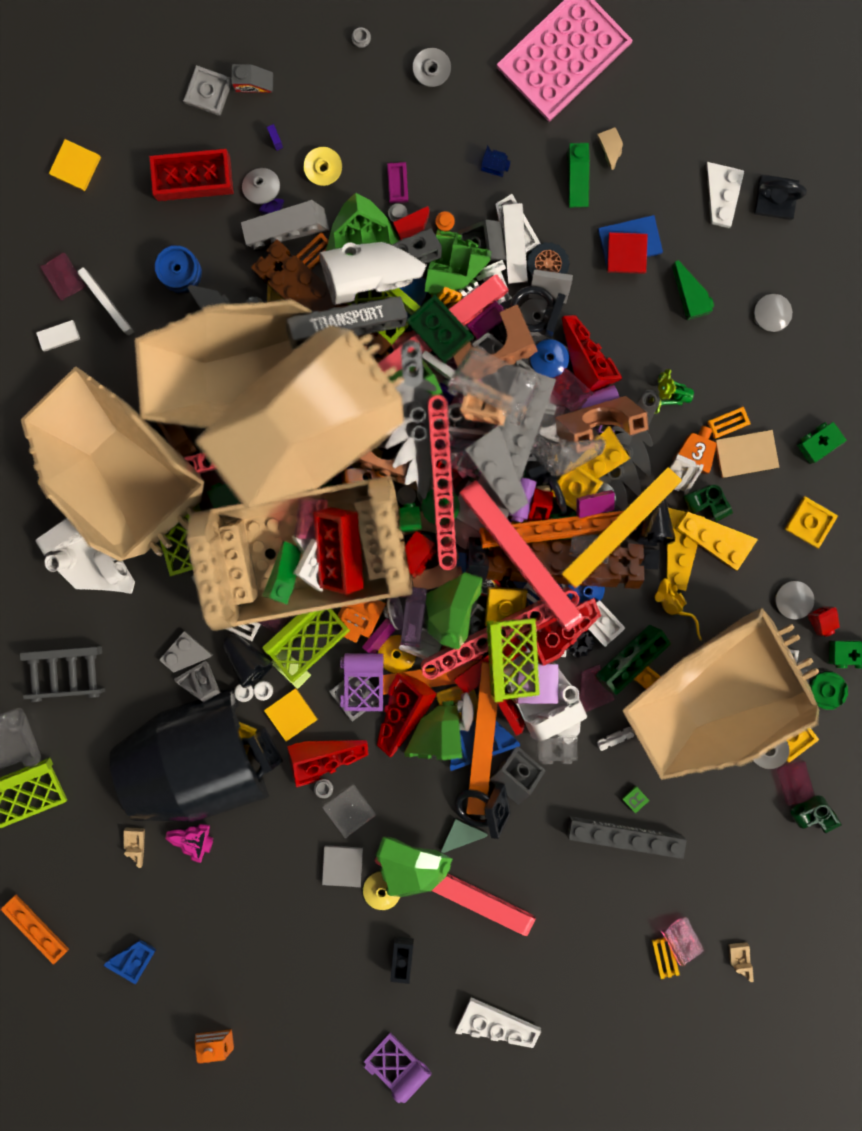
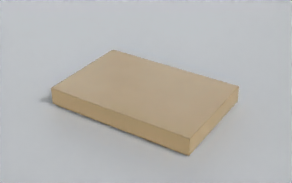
M773 430L715 440L717 443L716 451L721 478L779 468Z

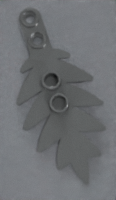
M408 340L401 346L402 376L405 381L396 387V390L402 397L404 423L389 436L385 447L388 449L405 440L392 466L397 468L410 461L404 482L408 485L416 481L422 498L426 499L429 479H432L427 406L428 398L432 394L427 390L436 391L437 388L430 381L423 378L420 344L415 340ZM409 347H414L412 352L407 351ZM415 366V369L409 371V367ZM438 399L433 400V408L438 409L442 406ZM447 411L448 418H450L451 415H450V413ZM437 419L433 422L434 428H441L443 426ZM449 433V441H453V437ZM435 441L434 446L436 448H442L437 441Z
M655 390L643 392L637 404L647 412L648 427L660 403L659 394ZM648 396H653L654 401L652 403L648 402ZM614 426L613 430L622 432L615 435L630 459L599 479L613 488L616 494V505L622 511H625L628 508V498L624 483L638 497L642 494L635 464L647 476L651 475L650 460L644 442L652 447L653 441L647 430L629 435L621 427Z

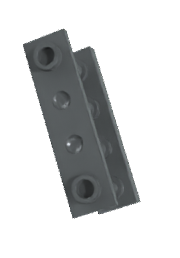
M102 646L20 653V661L27 660V664L30 665L32 694L23 695V699H30V702H40L42 698L86 694L88 698L100 697L99 693L105 692V688H97L95 659L97 658L96 655L102 654ZM77 656H85V659H87L89 689L78 690ZM65 657L66 661H68L70 691H59L57 675L58 658ZM39 659H46V662H49L51 692L40 693L37 665Z

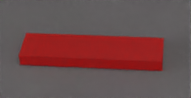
M518 637L510 640L516 647L521 642ZM507 643L502 649V654L508 658L515 648ZM523 645L519 650L525 653L527 648ZM517 652L511 661H514L522 654ZM489 654L454 679L463 693H469L480 685L482 662H489Z

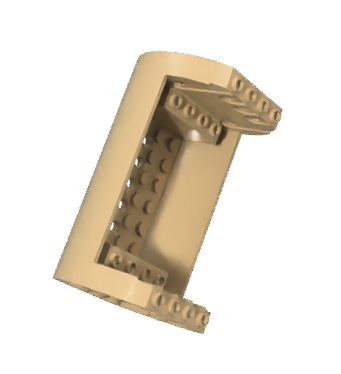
M391 476L305 491L298 495L294 494L280 500H272L266 504L248 509L241 503L194 512L189 518L187 540L202 609L207 624L214 631L412 594V578L409 573L406 556V543L404 535L400 530V513ZM328 507L358 512L364 589L347 595L323 589L321 592L315 590L296 575L294 588L287 604L262 596L283 541L297 546L292 536L314 521L313 512ZM269 548L276 552V556L273 559L268 558L265 554Z

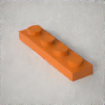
M17 894L0 909L53 965L69 950Z

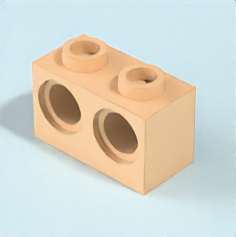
M465 392L460 411L466 420L503 426L508 406L504 398Z

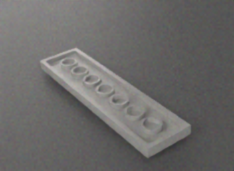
M518 367L506 401L508 411L504 425L498 426L501 429L521 481L556 379ZM481 473L478 483L503 515L508 518L509 510L483 473ZM469 507L466 516L479 520Z

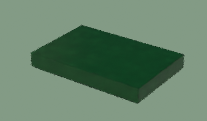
M435 294L406 320L443 363L449 361L474 338Z

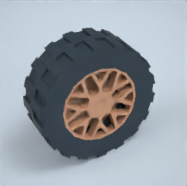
M544 242L541 245H537L535 249L533 248L527 259L529 278L532 279L534 270L567 274L570 261H568L569 257L565 253L564 248L562 249L560 245L552 242Z

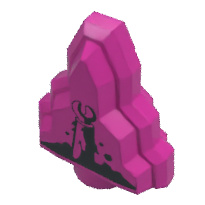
M199 824L198 827L190 826L186 830L175 829L167 831L165 837L173 846L181 847L182 852L189 855L191 860L201 863L205 852L210 853L213 843V837H209L210 825Z

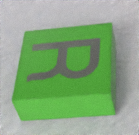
M634 786L622 797L635 814L650 801L637 786Z

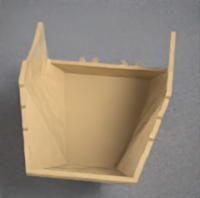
M293 300L260 304H221L205 307L198 313L185 316L186 318L178 322L168 324L167 327L158 331L154 330L136 338L141 419L210 428L245 390L297 349H292L286 331L287 318L294 315H308L312 310Z
M331 325L317 332L245 390L196 441L246 509L266 504L272 500H280L290 495H298L308 490H316L358 459L378 447L404 423L402 397L396 390V387L405 380L400 377L393 383L389 381L388 377L393 376L397 370L395 367H392L383 373L371 357L380 349L378 344L368 350L363 346L371 341L372 336L370 334L359 340L353 331Z
M74 367L21 419L25 437L30 443L31 448L29 451L33 454L35 461L34 469L37 470L40 480H38L40 487L45 495L70 520L88 546L118 561L143 555L150 549L158 556H161L164 553L156 544L159 540L165 547L170 548L172 544L165 535L178 522L188 530V521L184 517L187 514L191 516L195 512L193 508L201 502L204 485L203 479L195 468L144 419H141L126 402L78 367Z
M760 608L744 616L684 657L623 709L625 716L661 779L746 764L761 757L770 749L793 736L818 725L819 708L806 680L817 675L819 671L815 668L803 674L800 669L811 665L813 662L812 658L805 659L797 664L787 647L800 639L799 635H793L785 641L781 636L794 629L793 624L778 630L763 608Z

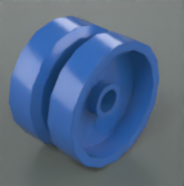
M170 246L158 254L155 261V272L158 279L170 291L187 293L190 292L187 288L188 286L199 285L202 278V268L189 249L182 246Z

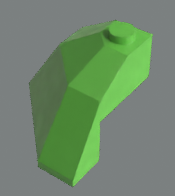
M355 193L343 204L332 225L326 251L342 248L347 243L358 245L384 242L392 245L399 242L400 239L388 218L371 200Z
M438 229L436 237L442 246L441 258L430 262L425 292L437 296L444 287L454 291L465 288L490 262L491 251L478 248V244L469 239L465 242L461 239V235L456 232Z
M464 572L457 578L442 584L437 589L424 595L423 614L427 632L440 644L459 650L467 640L471 606L481 595L482 577Z
M454 700L443 701V705H438L421 718L405 750V757L418 756V758L429 759L431 755H436L437 760L462 758L458 703H454Z
M390 837L382 838L376 855L382 865L381 873L383 880L388 886L386 889L387 894L394 897H405L432 891L446 878L452 862V858L437 850L411 847L396 838Z

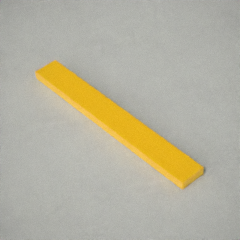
M668 467L561 575L576 589L678 486L682 479Z

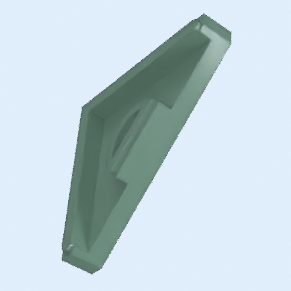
M455 818L441 852L445 853L485 838L488 833Z

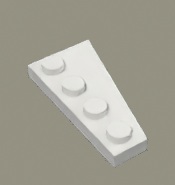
M471 997L456 1027L455 1033L461 1035L462 1033L471 1034L472 1037L477 1038L480 1036L488 1037L493 1041L504 1040L508 1041L509 1044L533 1048L541 1033V1028Z

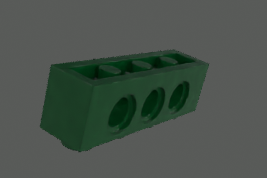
M649 625L595 676L604 689L617 696L671 645V642L663 630Z

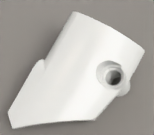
M384 242L358 245L347 243L342 248L319 253L321 266L334 306L354 301L355 294L371 289L381 292L407 286L413 279L420 278L426 267L425 264L412 255Z
M68 518L35 540L43 555L46 556V568L51 572L58 571L75 589L107 590L130 594L133 592L135 581L123 560L118 561L88 546Z
M519 656L512 662L516 665L520 664L525 657ZM511 663L503 668L504 673L508 677L516 669ZM559 668L557 704L516 703V698H512L520 710L532 739L537 741L546 740L587 718V714L579 699V690L569 683ZM516 675L512 678L514 682H516ZM511 681L506 685L508 693H512L516 689V686ZM569 689L571 693L570 696L566 698L565 692Z

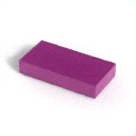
M406 162L387 163L389 203L409 202Z
M497 300L467 324L477 340L503 321L500 312L504 311V308Z
M609 490L576 498V515L579 518L613 511L615 493Z
M388 618L383 621L362 648L368 653L376 654L396 630Z

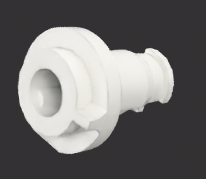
M503 260L483 268L479 272L480 275L476 277L477 281L483 279L485 282L497 274L506 285L501 273L502 270L506 269ZM507 292L498 302L502 303L512 297Z

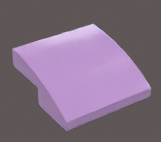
M524 664L521 669L526 674H529L533 669V664ZM538 664L540 695L516 698V703L557 704L558 664H547L545 666ZM520 671L516 673V683L518 685L526 677ZM529 679L522 688L525 691H534V683Z

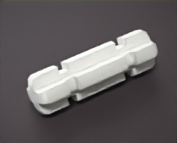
M627 727L622 732L617 731L606 736V739L601 738L597 740L598 747L603 751L608 746L612 747L625 741L624 739L626 738L627 740L633 738V730L631 727Z

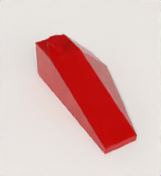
M576 315L563 316L561 319L574 375L583 393L598 391L621 380L622 376L610 357L607 359L600 351L602 347L599 343L596 345L590 339V332Z
M594 598L575 606L582 615L583 620L568 632L555 617L536 626L537 656L542 666L560 658L564 651L570 645H573L577 641L576 639L601 617ZM531 629L522 634L526 637V635L531 631ZM526 641V645L531 651L532 645Z
M400 672L396 674L389 687L388 705H385L384 710L386 712L385 721L381 724L377 746L389 757H392L428 711L437 695L424 682Z
M367 740L304 741L287 746L295 786L300 787L320 780L321 775L327 772L332 774L336 772L337 767L343 764L350 765L368 756Z

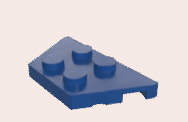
M476 720L472 721L469 731L460 730L462 758L451 759V771L471 764ZM497 721L495 724L492 756L520 746V743Z

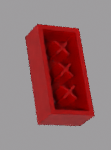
M227 149L149 156L152 190L157 201L234 194L231 160Z
M328 507L313 512L320 588L346 595L364 589L358 512L335 507Z

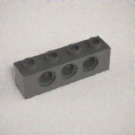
M432 229L420 231L414 236L403 238L399 242L392 244V246L412 255L423 264L441 258L442 246Z

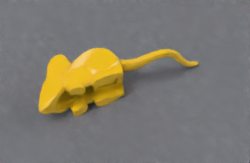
M664 578L660 582L658 591L655 594V600L661 602L663 609L668 614L690 616L695 621L697 635L701 641L697 618L691 613L682 612L683 607L687 604L685 598L681 593H677L678 588L676 584L671 586V583Z

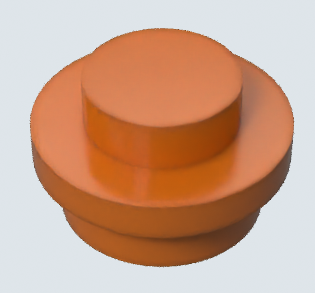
M441 212L437 215L436 226L439 230L449 231L453 228L455 219L451 213Z

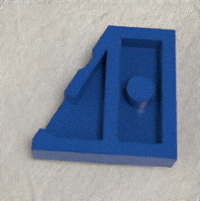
M139 940L109 959L104 966L136 985L156 949Z

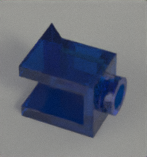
M487 145L481 171L503 177L504 171H509L511 160H508L506 153L496 150L491 151Z

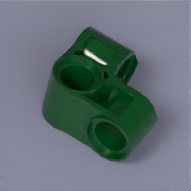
M708 485L683 496L690 513L694 514L707 507L715 522L733 514L729 502L718 485ZM711 488L716 492V496L713 499L708 495V491Z
M820 795L813 796L811 799L794 806L790 811L795 822L802 829L819 823L823 832L828 833L842 826L826 799Z

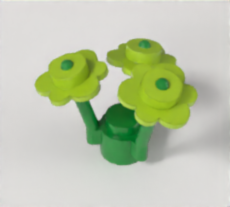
M665 369L658 377L660 403L655 414L660 412L661 405H682L683 402L690 403L693 400L694 390L686 387L685 384H680L670 379V369ZM672 394H673L674 398L676 399V400L661 401V399H665V398H666V399H670ZM653 396L649 400L650 403L654 401Z

